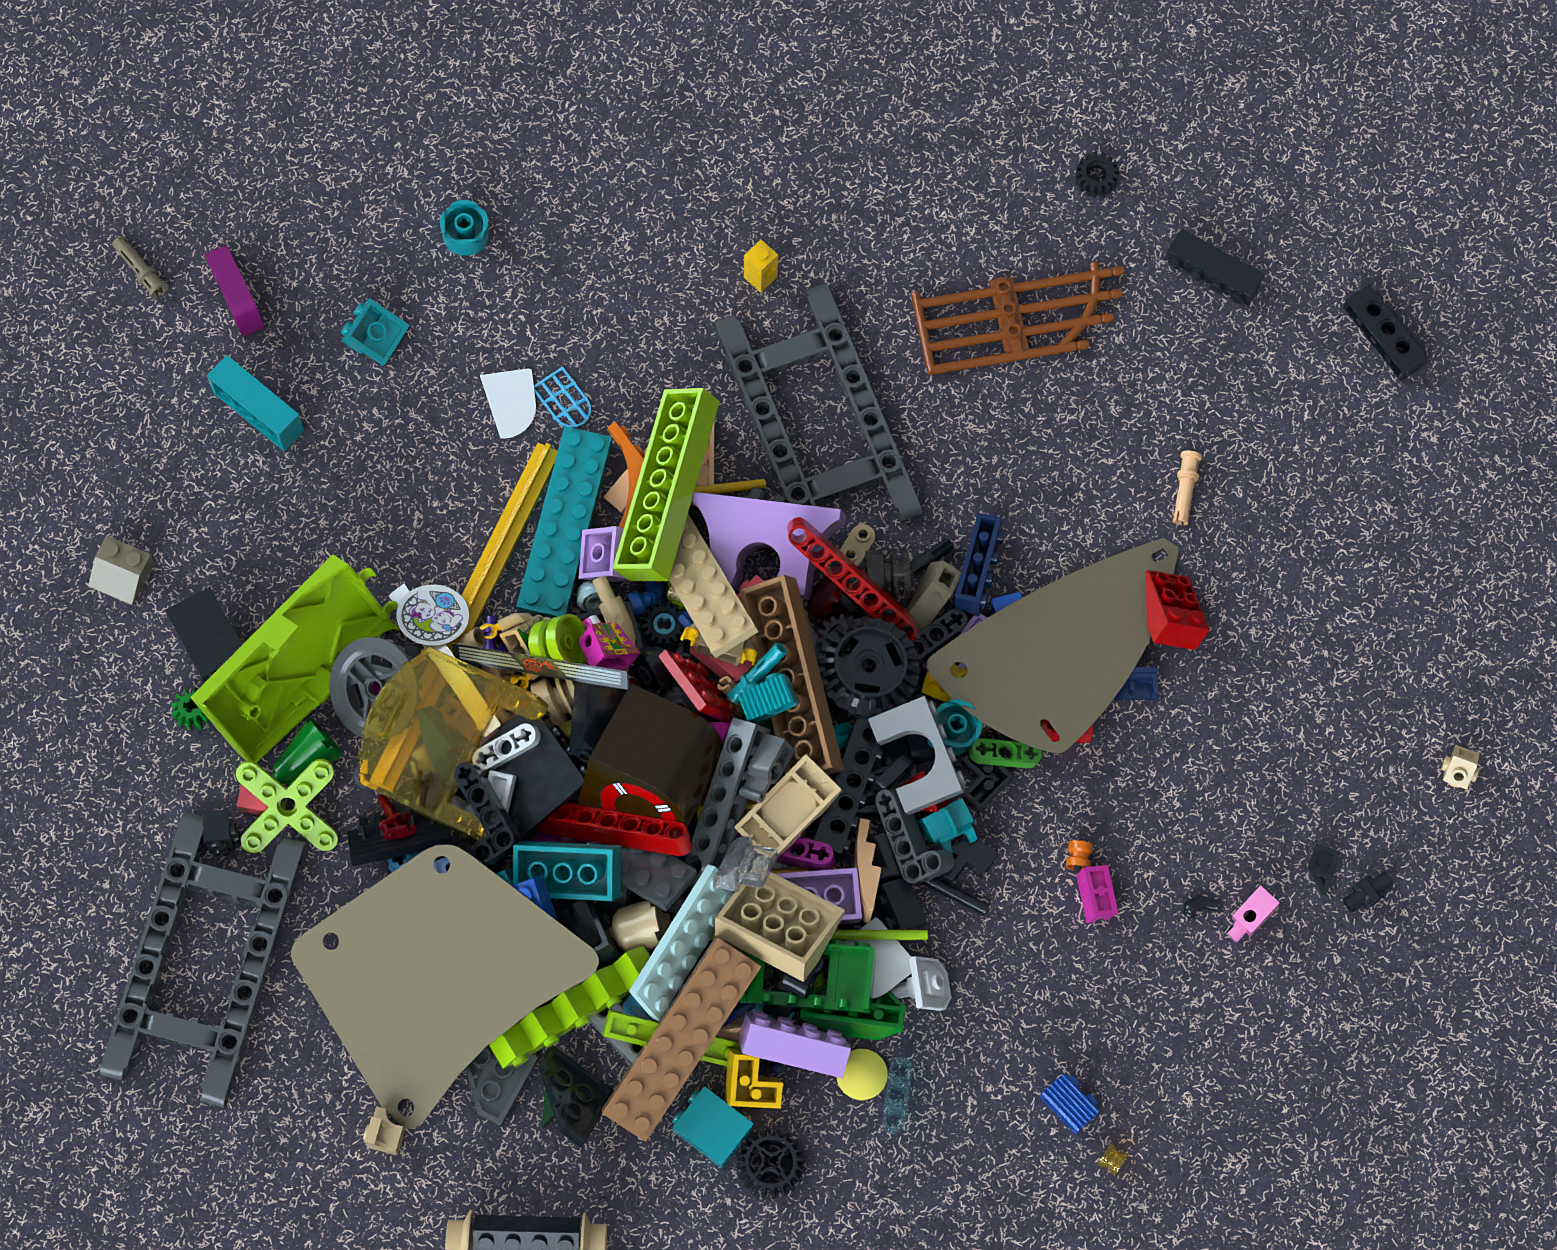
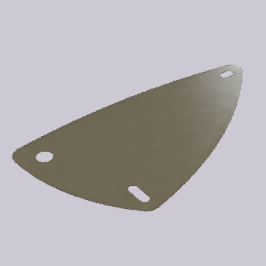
M1161 538L1108 557L1066 575L1013 602L955 638L928 659L927 669L952 699H960L972 704L975 709L961 707L992 729L1034 748L1051 753H1063L1099 718L1137 665L1151 638L1147 627L1145 572L1152 570L1174 574L1178 547L1168 540ZM1162 548L1169 555L1158 562L1153 561L1151 557L1152 554ZM956 662L965 664L968 669L966 676L962 678L953 676L950 671L952 664ZM1046 719L1049 721L1060 737L1058 742L1050 740L1040 726L1041 720Z

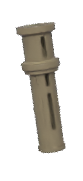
M125 236L117 237L113 241L112 246L136 273L137 281L148 289L149 296L152 299H157L167 292L169 285L166 281H162L159 278L157 270L145 263Z

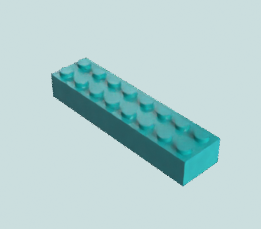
M564 426L516 605L517 613H529L532 617L541 615L543 618H554L569 614L579 577L582 530L592 528L613 448L611 436Z

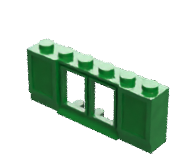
M830 940L822 954L830 956L826 996L810 994L807 999H804L791 992L764 991L766 962L732 945L761 965L760 970L739 1002L871 1013L876 950L874 947H870V943L855 942V946L845 945L844 941Z

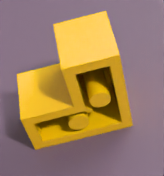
M729 1049L724 1098L729 1106L781 1109L783 1082L777 1077L758 1076L760 1058L743 1054L739 1049Z

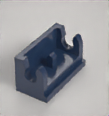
M1135 667L1113 700H1157L1158 667Z

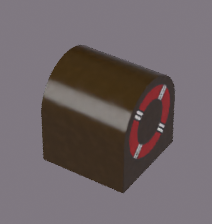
M631 684L589 757L578 805L684 823L688 828L711 785L724 743L714 727L698 714Z

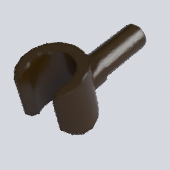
M420 770L417 774L418 782L421 786L419 807L425 808L428 787L433 784L434 779L430 771L429 778L422 780V770Z

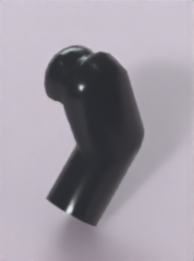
M1196 895L1184 903L1183 915L1187 918H1195L1196 912L1201 909L1217 912L1219 900Z

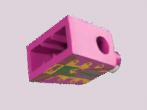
M592 615L584 621L587 629L580 637L579 644L588 665L615 670L628 669L640 652L621 627L616 623H601L596 615Z

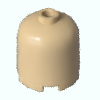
M645 900L618 909L613 916L612 927L609 930L616 944L623 952L643 945L647 951L655 950L672 920L670 913H664L661 908Z

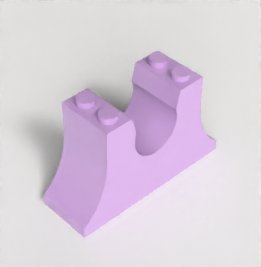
M699 492L693 493L692 502L700 509L708 527L710 551L734 591H738L743 579V566L746 558L757 549L770 548L776 550L780 558V571L777 576L787 575L796 578L802 604L804 600H810L815 565L790 543L787 525L793 518L801 517L807 520L824 537L829 539L835 531L845 525L846 515L841 509ZM799 528L794 530L793 534L799 536L804 534L805 530ZM814 545L811 547V550L818 552L823 547L821 545Z

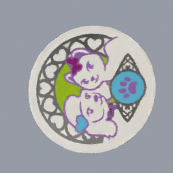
M425 585L413 589L402 598L397 608L396 617L399 628L410 640L422 645L437 646L449 643L463 633L468 624L469 609L463 597L453 589L442 585Z

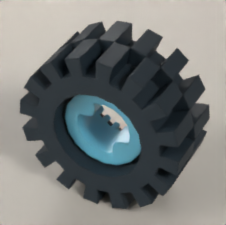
M658 602V606L651 605V609H647L645 616L642 618L643 635L647 638V642L654 644V646H661L662 649L674 646L676 643L679 644L685 629L678 620L683 610L678 611L679 606L676 604L671 606V602H667L666 605H663V602ZM660 621H669L671 623V627L668 630L665 628L660 630L657 625Z

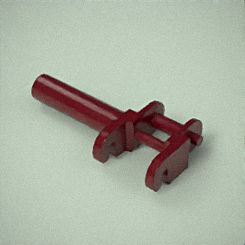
M385 794L378 796L377 800L387 819L379 824L380 830L385 831L384 838L386 840L402 839L413 835L416 832L414 824L410 825L411 830L408 829L407 825L401 826V824L409 821V813L404 812L405 817L402 818L400 812L395 813Z

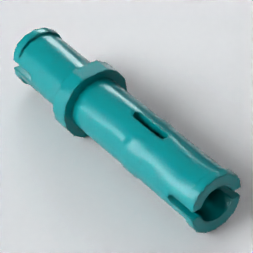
M775 643L748 673H744L740 677L741 681L728 693L729 699L735 704H740L737 694L742 692L743 687L748 684H759L774 666L787 655V649L781 643Z

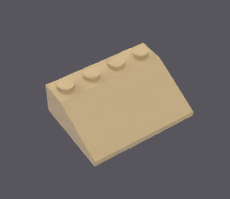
M756 865L716 916L715 936L717 935L724 941L804 982L817 965L845 910Z

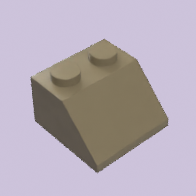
M106 535L95 556L88 587L133 606L155 562L151 554Z

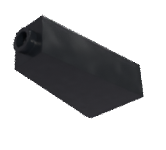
M575 681L569 752L588 764L590 755L627 690Z

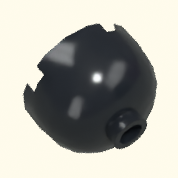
M649 646L639 649L640 654L634 660V666L630 670L640 688L660 696L672 687L675 678L658 657L664 649L658 646Z

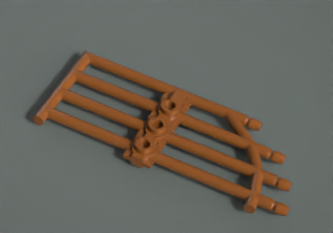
M1099 262L1090 263V271L1019 283H1014L1013 277H1000L995 280H989V288L921 299L920 292H912L911 299L928 375L1089 348L1088 340H1078V342L1074 340L1087 326L1101 324L1102 322L1109 323L1114 320L1112 313L1093 315L1098 302L1110 300V298L1117 299L1123 296L1121 289L1100 292V279L1112 277L1113 275L1120 276L1124 274V267L1116 266L1100 269ZM1091 280L1089 294L1023 305L1018 303L1016 294L1018 292ZM988 297L993 298L995 307L993 310L927 321L925 319L923 308ZM1087 304L1080 318L1026 327L1023 325L1021 314ZM991 319L998 320L1000 331L930 342L928 330ZM1071 329L1058 344L1031 349L1028 347L1026 336ZM1002 340L1005 353L935 364L933 352Z

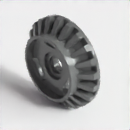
M378 636L353 641L340 652L332 667L330 696L334 710L345 727L357 736L368 740H384L403 733L402 731L412 724V718L417 716V705L421 704L422 697H419V690L422 689V683H418L417 675H420L419 670L414 668L412 664L414 662L413 658L407 656L405 649L402 646H397L395 641ZM375 655L387 659L392 663V667L375 664ZM375 681L381 687L379 695H376L372 690V685ZM403 695L401 704L393 715L390 711L400 696Z

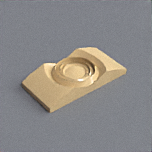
M805 754L765 795L764 801L762 803L758 802L734 828L771 864L797 840L814 820L826 811L841 793L842 789Z

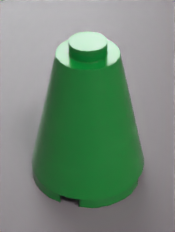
M310 717L303 724L273 765L275 772L272 774L282 785L284 783L290 785L314 760L325 759L332 763L343 756L340 747L329 734L327 735L321 729L322 726Z

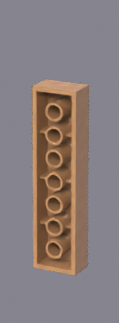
M781 575L740 590L743 606L759 631L751 636L753 647L757 651V663L775 643H781L788 651L787 655L762 679V682H765V678L768 675L777 672L785 674L790 678L799 705L771 717L775 736L786 739L795 749L784 770L785 775L805 754L827 775L844 770L796 578Z
M716 935L603 1106L602 1114L646 1142L760 970L761 965Z

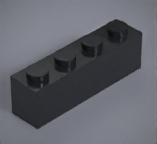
M1182 228L1169 247L1165 258L1171 267L1175 269L1181 268L1189 272V276L1196 281L1203 280L1209 283L1214 291L1227 293L1238 304L1245 303L1249 305L1265 276L1264 273Z

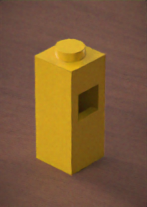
M759 240L744 255V278L762 293L778 277V254L765 242Z

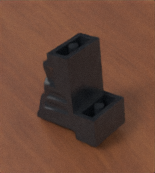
M210 587L165 609L203 683L242 646L240 639L229 623Z

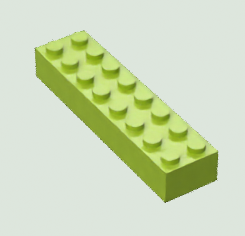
M704 388L664 389L612 568L629 581H669L720 402Z

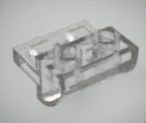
M751 836L737 838L731 843L714 876L713 887L737 892L741 884L763 888L778 858L777 849L753 845V837Z

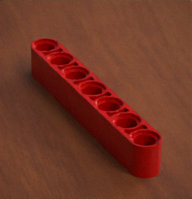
M796 517L789 521L787 525L788 539L797 550L874 619L878 617L882 618L885 622H892L898 629L904 625H909L911 629L905 631L907 633L906 636L910 641L916 639L918 634L916 622L910 613L807 520ZM796 529L805 530L802 535L797 536L793 534V531ZM814 545H821L823 547L818 552L811 550V547ZM832 561H838L841 563L840 566L836 568H832L829 566V564ZM851 577H856L859 579L854 584H849L846 582ZM869 593H874L876 595V597L871 600H867L864 598L865 595ZM887 609L894 611L889 616H885L882 613Z
M565 803L536 828L542 833L610 845H621L622 847L674 856L686 855L693 848L692 840L684 823Z

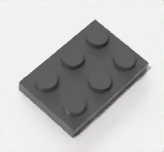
M624 847L621 850V885L666 912L697 877L696 869L672 855Z

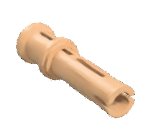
M1182 451L1180 455L1182 464L1181 470L1177 473L1180 482L1172 521L1175 524L1182 525V522H1184L1183 525H1188L1194 483L1199 479L1197 471L1199 461L1202 460V454L1195 451Z

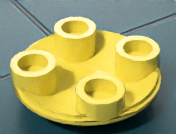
M856 1049L850 1051L843 1078H836L839 1087L847 1096L863 1101L877 1096L884 1089L888 1078V1071L885 1062L877 1053L867 1049Z

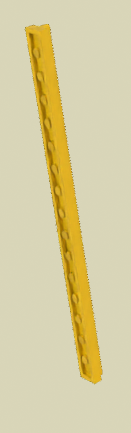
M537 443L461 595L469 609V620L460 636L475 628L548 481L558 452L551 448V444L546 443L543 445ZM460 636L457 637L455 640L446 643L447 647L450 649L452 654V643L459 644ZM430 658L418 682L422 683V689L419 690V697H422L421 704L417 705L418 711L429 706L435 708L448 683ZM418 714L412 718V724L402 731L403 733L390 738L369 780L370 785L393 794L412 756V752L421 738Z

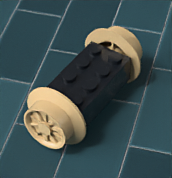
M469 1210L465 1220H448L445 1250H607V1224H591L586 1213H583L582 1229L581 1218L475 1215L474 1220V1212Z

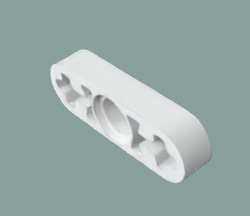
M522 724L477 749L473 754V764L480 766L483 771L487 772L496 769L535 747L541 738L539 729L530 724ZM525 731H529V732L532 733V734L529 736V740H530V741L523 739V740H520V741L518 742V741L515 739V738H517V739H522V738H524V737L526 736V732H525ZM505 741H510L512 749L509 754L504 755L501 751V746ZM484 755L492 756L487 759V764L481 762L484 760Z

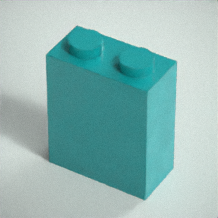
M704 1086L701 1091L695 1090L688 1100L690 1105L685 1112L680 1110L672 1120V1123H674L673 1132L720 1168H723L752 1131L754 1124Z

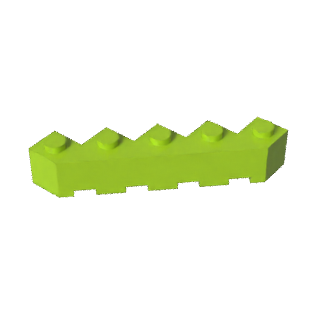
M644 945L625 952L615 963L597 970L582 984L562 992L550 1004L532 1010L519 1023L513 1025L490 1043L489 1046L502 1068L504 1069L511 1065H514L516 1068L524 1064L530 1055L543 1047L549 1048L559 1041V1037L575 1027L581 1028L591 1021V1017L607 1007L611 1009L622 1002L621 999L630 994L629 990L650 958Z

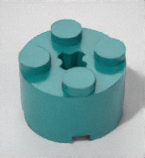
M459 200L450 204V207L441 214L440 227L442 238L449 251L458 255L469 256L484 250L489 241L490 229L487 214L477 203L470 200Z
M952 699L941 704L937 708L938 715L934 716L938 725L942 723L948 737L944 739L947 748L952 747L955 756L964 754L978 739L982 730V722L961 706L975 708L972 704L960 699ZM928 739V744L934 748L932 742Z

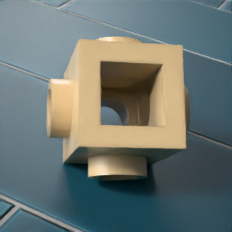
M1455 745L1451 757L1446 756L1441 767V770L1445 771L1443 781L1452 787L1467 789L1470 781L1475 782L1480 770V768H1477L1479 753Z

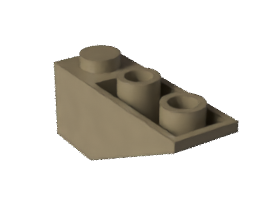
M943 560L929 564L906 610L915 619L918 633L930 625L952 595L960 579L961 572ZM904 625L901 628L908 631L911 629V626Z

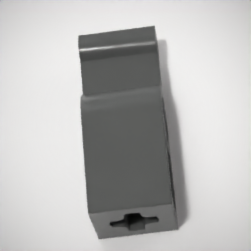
M765 733L749 763V776L744 786L739 790L741 797L760 803L764 801L765 794L770 785L779 781L795 752V749L786 739Z

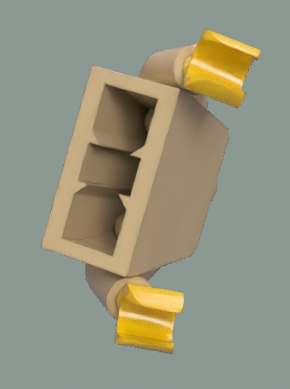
M695 623L691 624L690 627H686L680 640L689 639L691 641L690 646H694L693 651L715 658ZM751 637L715 659L738 666L739 662L743 664L744 660H749L754 666L757 651L753 647Z

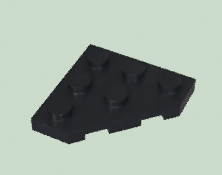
M553 1045L547 1051L538 1068L560 1133L579 1147H582L602 1115V1108L614 1090Z

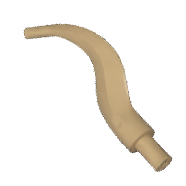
M606 575L593 580L594 587L602 602L598 607L605 622L618 624L635 645L636 637L633 624L621 596H615ZM628 669L621 670V671H627V680H628V688H629L630 683H629V678H628Z

